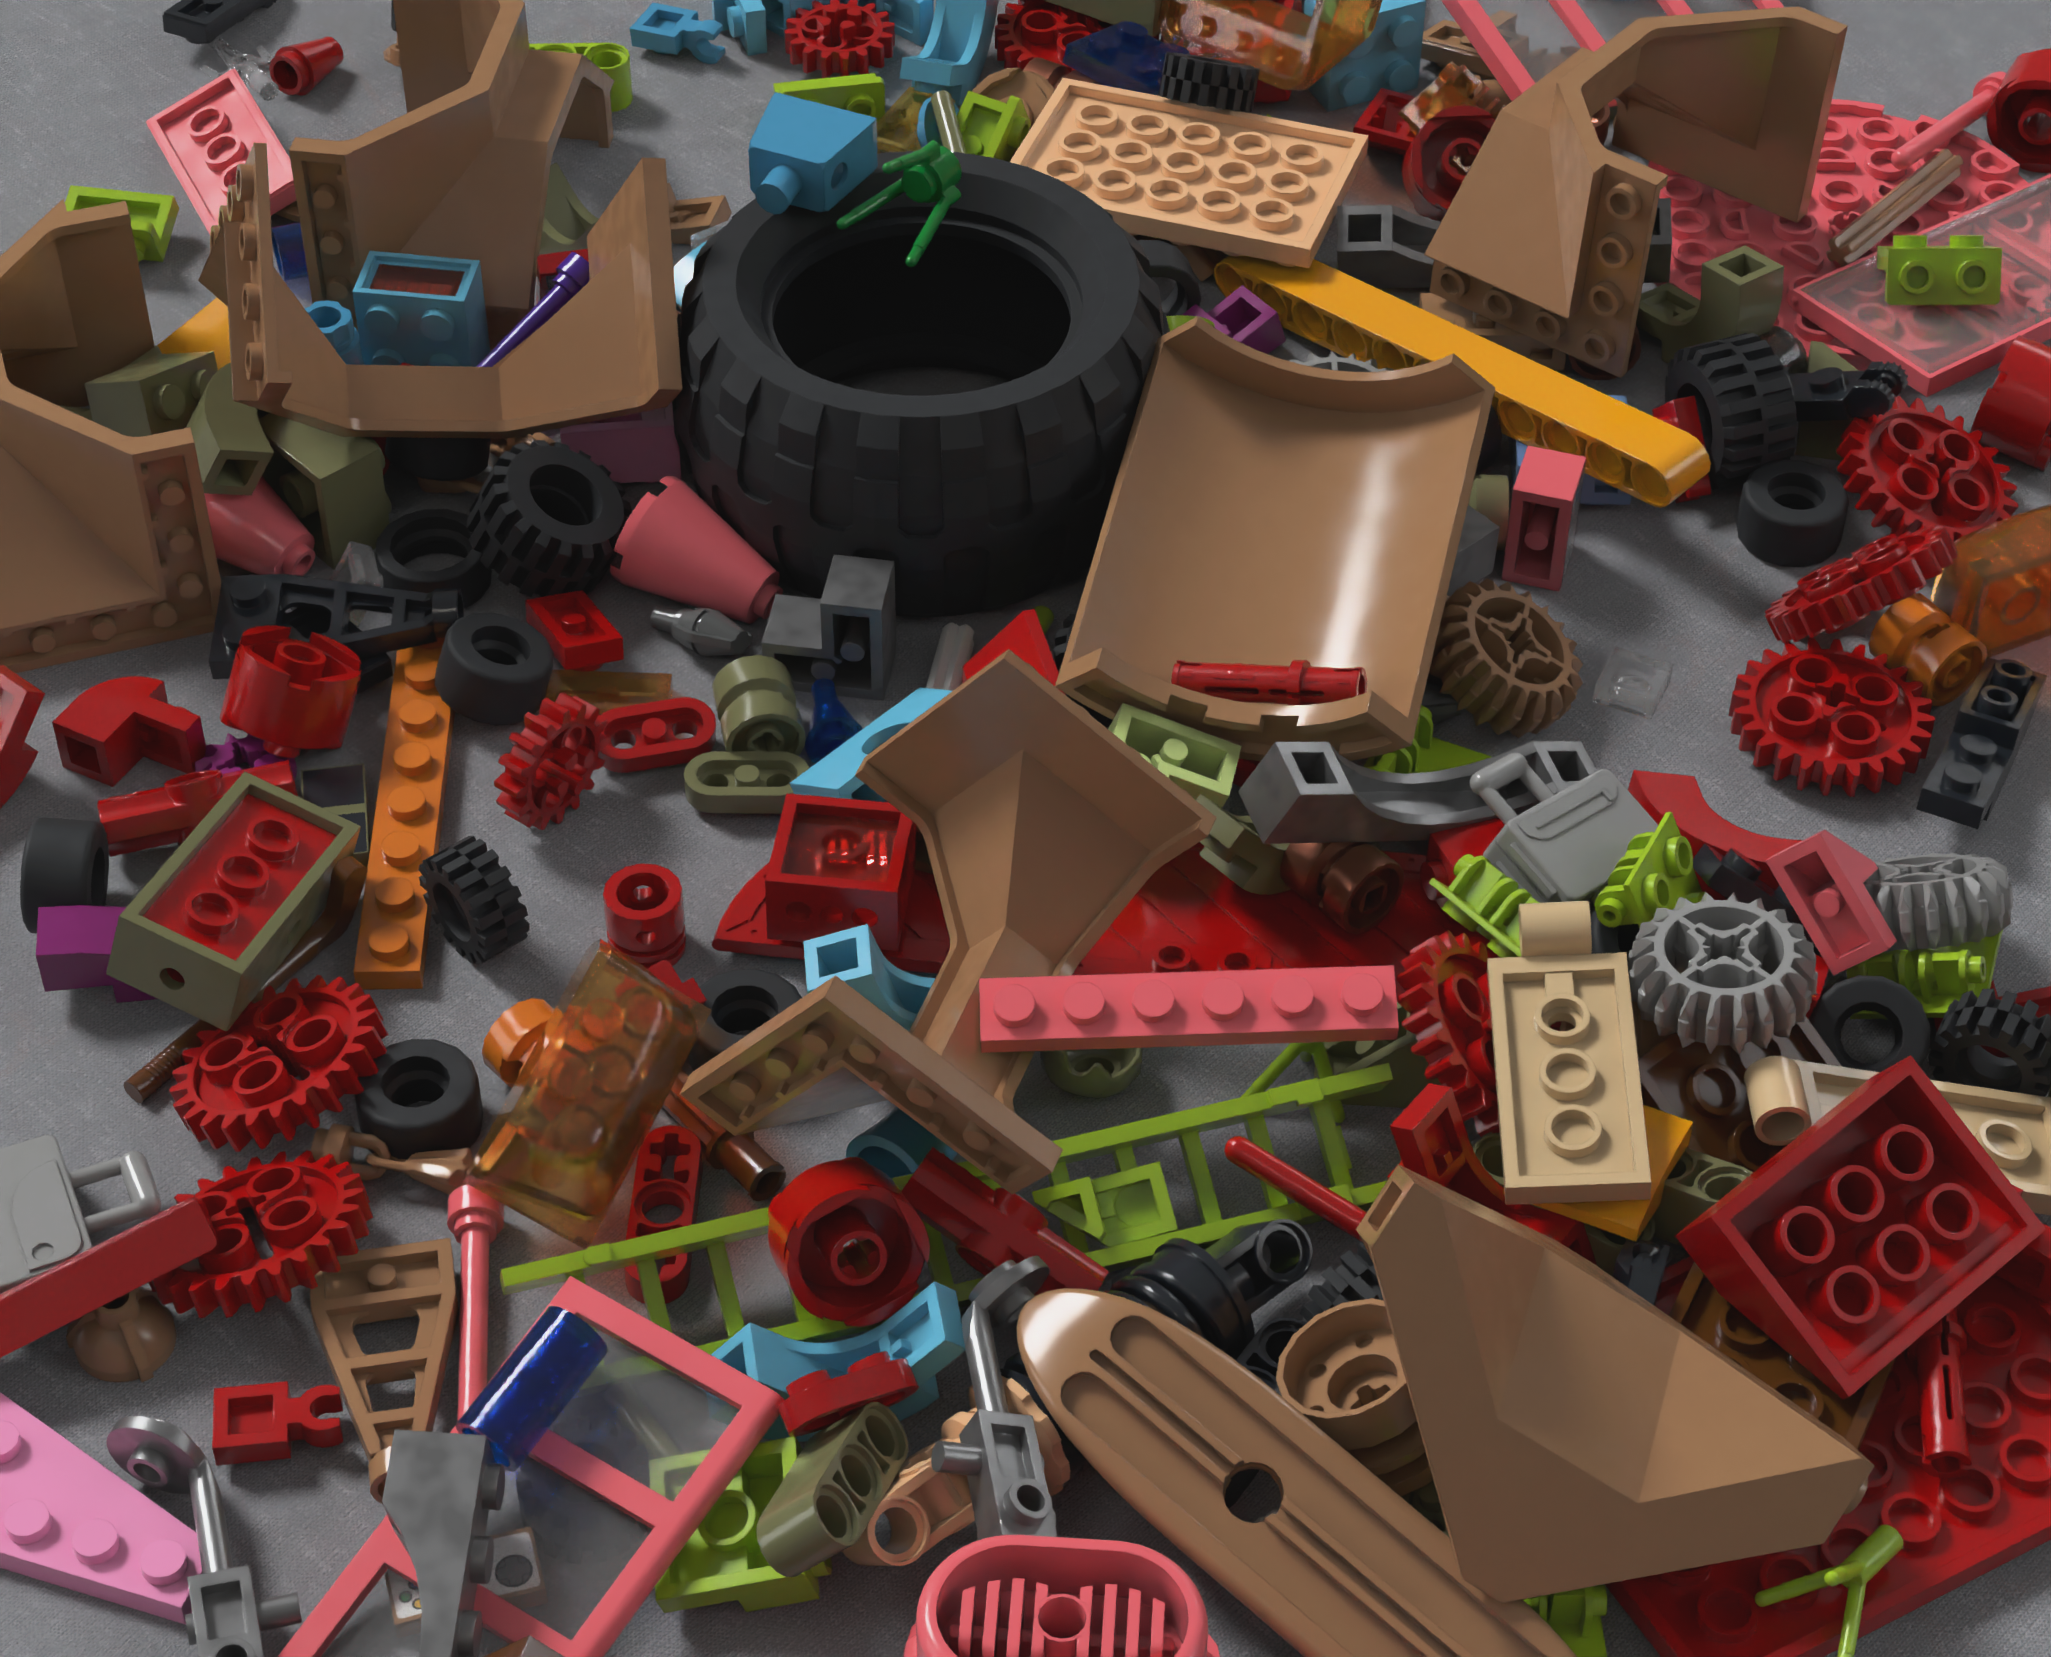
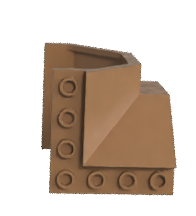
M393 0L407 113L349 140L334 141L295 137L289 149L312 303L325 300L339 302L342 307L351 311L354 327L358 331L352 291L369 251L480 260L490 350H493L535 307L537 256L540 253L551 159L559 138L598 141L601 148L610 147L614 136L610 91L614 80L583 54L529 49L525 2L522 0ZM383 268L386 290L456 296L463 275Z
M1799 6L1644 17L1636 19L1595 52L1584 47L1580 48L1499 112L1424 254L1434 259L1429 292L1619 378L1623 377L1627 373L1660 190L1667 185L1668 175L1605 148L1598 139L1591 117L1615 99L1617 101V115L1611 145L1797 223L1808 212L1848 25Z
M254 143L246 163L237 165L236 185L228 186L227 205H220L218 225H212L210 254L198 279L202 285L228 307L233 401L341 437L508 439L665 408L682 391L665 158L642 157L587 235L589 282L545 324L493 367L345 364L273 267L267 143Z
M63 198L0 256V665L6 666L15 673L214 631L221 580L195 443L190 427L143 437H130L60 407L61 405L73 407L89 406L84 383L124 368L155 347L126 201L67 211Z
M1008 649L865 756L855 774L858 779L912 820L920 829L926 843L950 937L948 955L910 1030H906L835 975L693 1071L688 1077L680 1095L734 1136L889 1100L1011 1194L1020 1191L1053 1172L1063 1149L1014 1112L1013 1107L1015 1092L1035 1051L981 1053L979 978L1072 975L1078 964L1151 875L1161 866L1208 837L1217 817L1197 802L1186 790L1180 788L1145 760L1138 751L1128 746L1093 718L1086 709L1076 704L1046 680L1034 667L1024 662Z

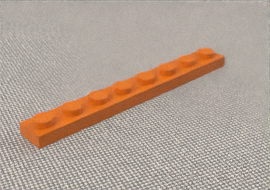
M438 638L437 642L397 650L367 868L368 872L366 875L353 971L355 983L360 984L362 990L423 989L432 906L426 904L423 896L427 891L420 886L419 877L422 874L419 871V865L423 863V860L439 852L455 711L442 700L435 686L436 668L445 638Z

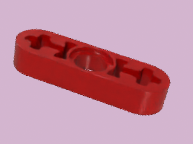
M667 1125L650 1131L642 1139L637 1157L626 1240L696 1224L703 1164L700 1140L691 1130L682 1126ZM667 1156H677L674 1166V1179L663 1178L662 1165L665 1164ZM662 1204L676 1206L683 1212L679 1218L665 1224L651 1222L645 1217V1214L651 1208ZM693 1251L665 1258V1265L662 1266L660 1274H658L665 1304L678 1299L685 1292L689 1283ZM636 1265L624 1267L625 1283L629 1294L635 1300L645 1304Z

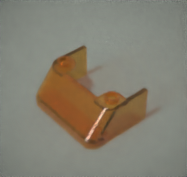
M1163 0L1159 13V28L1163 38L1172 45L1201 57L1221 59L1259 68L1258 80L1284 90L1303 91L1310 88L1368 39L1375 28L1382 0H1316L1312 17L1270 0Z

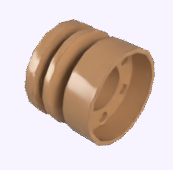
M1370 1298L1344 1302L1315 1315L1293 1334L1279 1357L1276 1382L1282 1397L1399 1496H1404L1430 1483L1433 1480L1384 1300Z

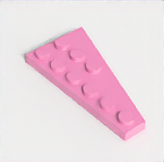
M0 1392V1568L186 1625L185 1614L192 1613L187 1577L203 1574L197 1533Z

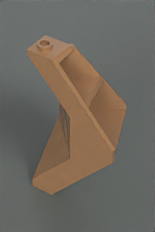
M1399 1164L1356 1228L1375 1268L1460 1576L1464 1581L1501 1603L1824 1544L1841 1516L1853 1511L1864 1497L1868 1486V1475L1874 1468V1465L1844 1437L1601 1268L1558 1241Z

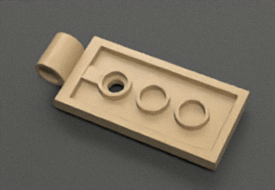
M1589 901L1519 904L1521 957L1487 958L1505 1205L1651 1199L1652 1182L1626 952L1592 954ZM1566 1021L1575 1028L1569 1031H1557L1549 1027L1555 1022Z
M1768 1056L1755 1061L1745 1071L1744 1082L1756 1136L1762 1142L1769 1145H1788L1867 1080L1880 1072L1794 1060L1784 1056ZM1931 1080L2010 1183L2023 1190L2022 1198L2034 1213L2051 1215V1097Z

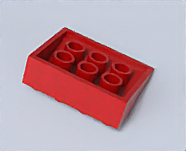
M1910 1055L1867 1080L1681 1230L1675 1237L1724 1299L1841 1399H1846L2043 1233L2046 1228Z

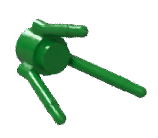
M934 140L930 141L920 150L886 162L882 166L885 174L904 170L903 177L841 217L837 221V227L841 230L848 228L904 192L910 199L918 203H932L936 201L934 209L905 261L908 267L916 266L949 207L961 198V192L955 187L962 177L959 160L952 151L944 146H940Z

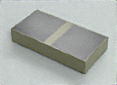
M364 763L301 770L302 799L361 826L353 858L368 868L370 829L367 778Z

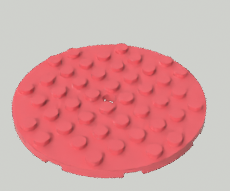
M1832 99L1808 212L1797 223L1649 161L1648 167L1668 175L1667 185L1660 190L1659 198H1671L1672 252L1670 284L1700 300L1702 263L1746 245L1784 266L1780 310L1773 327L1765 338L1762 339L1766 340L1772 347L1774 354L1778 355L1779 359L1807 365L1811 341H1819L1826 344L1859 371L1866 370L1872 361L1794 311L1787 301V293L1790 290L1841 268L1837 261H1830L1826 253L1830 250L1829 240L1944 149H1949L1953 155L1960 154L1962 157L1961 175L1857 260L1877 252V246L1892 245L1894 235H1915L2028 184V182L2018 174L2020 164L1998 148L1964 130L1909 168L1899 170L1891 162L1894 151L1940 120L1921 114L1918 120L1910 121L1883 114L1885 105L1842 99ZM2050 203L1997 226L2051 259ZM2002 257L1999 303L1996 305L1970 306L2009 331L2016 329L2018 318L2039 308L2047 311L2051 309V286ZM1883 278L1827 303L1927 369H1931L1984 344V342L1925 305L1887 304L1885 302V280ZM1667 282L1654 283V284L1658 287V286L1663 285V284H1665V283H1667ZM1833 288L1827 290L1822 296L1831 293ZM1822 296L1812 297V298H1814L1815 300L1818 301L1819 298L1822 297Z

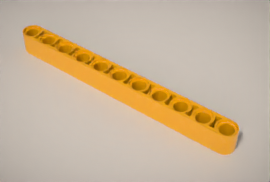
M1229 255L1217 263L1214 268L1216 284L1225 297H1228L1240 286H1245L1278 312L1283 328L1345 358L1355 353L1359 361L1365 362L1370 359H1376L1378 369L1391 368L1399 370L1430 363L1454 353L1495 387L1492 406L1498 415L1503 434L1528 446L1586 457L1585 474L1658 508L1668 506L1710 471L1711 463L1705 447L1690 433L1318 260L1313 259L1309 268L1300 266L1285 267L1274 261L1249 256Z

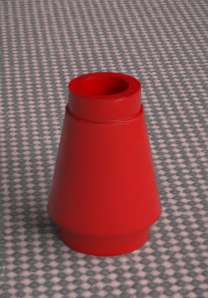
M329 36L282 47L276 52L270 62L271 79L275 86L287 95H306L336 66L342 63L344 56L342 47L338 41Z

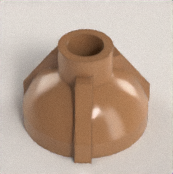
M138 1287L72 1321L68 1326L66 1335L69 1348H74L80 1366L91 1376L108 1382H128L140 1379L141 1383L153 1378V1372L167 1361L174 1350L177 1337L175 1323L170 1310L160 1303L156 1292L145 1287Z

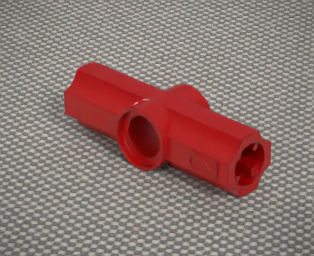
M286 760L222 774L220 770L193 772L166 781L164 787L136 791L127 795L99 800L97 807L100 822L107 833L109 856L122 855L177 842L180 846L244 771L298 796L290 761Z
M934 1147L930 1149L901 1191L920 1218L956 1243L955 1250L959 1256L984 1276L1006 1261L1014 1260L1018 1264L1029 1257L1039 1256L1049 1267L1050 1272L1034 1296L1063 1288L1098 1291L1109 1273L1104 1267L1048 1229V1221L1045 1216L1027 1200L1015 1193L1011 1194L1003 1188H995L993 1190L964 1167L956 1164Z

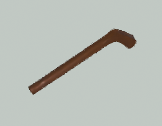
M352 856L338 861L331 873L330 890L323 913L311 928L307 930L252 1000L253 1003L262 1000L266 987L272 986L276 991L323 949L342 936L353 918L368 872L367 867ZM199 1019L169 1044L167 1048L156 1055L154 1059L124 1082L123 1086L127 1094L138 1103L144 1102L173 1077V1070L187 1065L181 1055L184 1050L202 1046L196 1034L204 1030L215 1031L218 1027Z

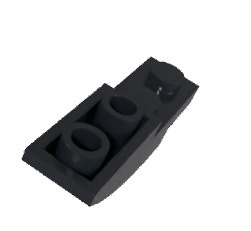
M1987 657L1958 710L1953 732L1922 787L1916 807L1917 810L1975 829L1979 828L1983 820L1987 821L2024 739L2044 688L2047 675L2032 671L2026 664L2016 660H1996Z

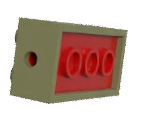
M244 771L119 915L106 974L224 1031H228L325 909L330 890L332 870L341 859L348 856L353 857L361 826Z

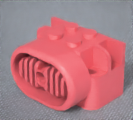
M999 1535L972 1542L958 1549L943 1560L933 1571L922 1589L917 1606L916 1623L911 1627L903 1657H1220L1217 1644L1208 1634L1206 1607L1198 1588L1187 1573L1165 1555L1139 1544L1116 1540Z

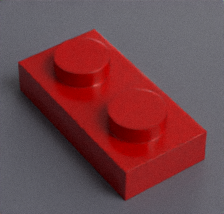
M583 590L525 600L526 622L547 639L554 652V657L565 670L594 671L601 668L603 663L624 660L623 637Z

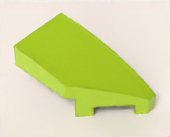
M1160 1161L1091 1179L1088 1176L1032 1191V1196L1037 1206L1107 1248L1179 1231Z

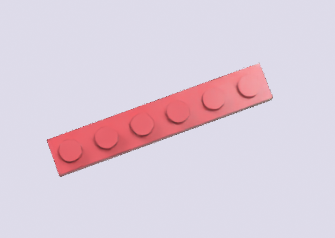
M1394 965L979 978L981 1053L1397 1040L1399 1031Z

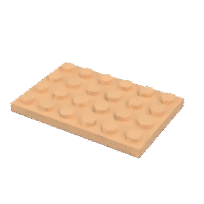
M1062 78L1010 162L1032 168L1059 179L1085 194L1113 216L1114 222L1132 236L1143 235L1169 240L1171 243L1180 246L1194 245L1219 250L1230 256H1249L1274 261L1285 267L1300 266L1309 268L1337 214V206H1341L1367 155L1369 135L1242 111L1199 106L1157 95Z

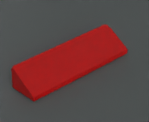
M190 1197L0 1294V1358L213 1250L218 1244V1238L203 1199Z

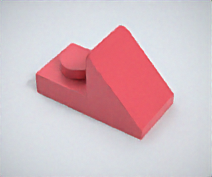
M1823 830L1766 860L1767 865L1833 976L1889 950L1897 942V939L1863 884L1878 869L1875 862L1828 831Z

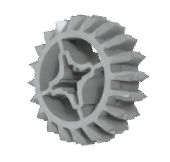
M1932 852L1927 855L1914 856L1909 854L1906 857L1885 858L1884 861L1875 862L1878 869L1863 883L1897 939V942L1887 952L1893 950H1909L1912 952L1916 949L1928 948L1936 950L1938 947L1945 946L1959 947L1961 943L1980 942L1984 937L1995 936L2011 924V908H2013L2012 882L2008 881L2007 867L1990 857H1980L1976 854L1958 855L1956 852L1950 854H1934Z
M1705 891L1700 902L1692 903L1685 898L1679 897L1673 910L1657 908L1654 919L1650 922L1641 923L1639 933L1636 935V940L1633 941L1632 950L1629 951L1628 955L1632 1001L1637 1002L1641 1019L1654 1021L1659 1036L1678 1033L1682 1048L1695 1041L1705 1043L1710 1054L1717 1045H1730L1740 1054L1744 1045L1748 1042L1767 1049L1773 1035L1789 1038L1795 1023L1805 1021L1806 1013L1810 1009V1003H1812V995L1816 994L1818 973L1815 972L1816 955L1813 943L1806 941L1803 925L1789 923L1785 909L1767 912L1764 909L1761 898L1749 904L1738 902L1734 892L1728 900H1714Z

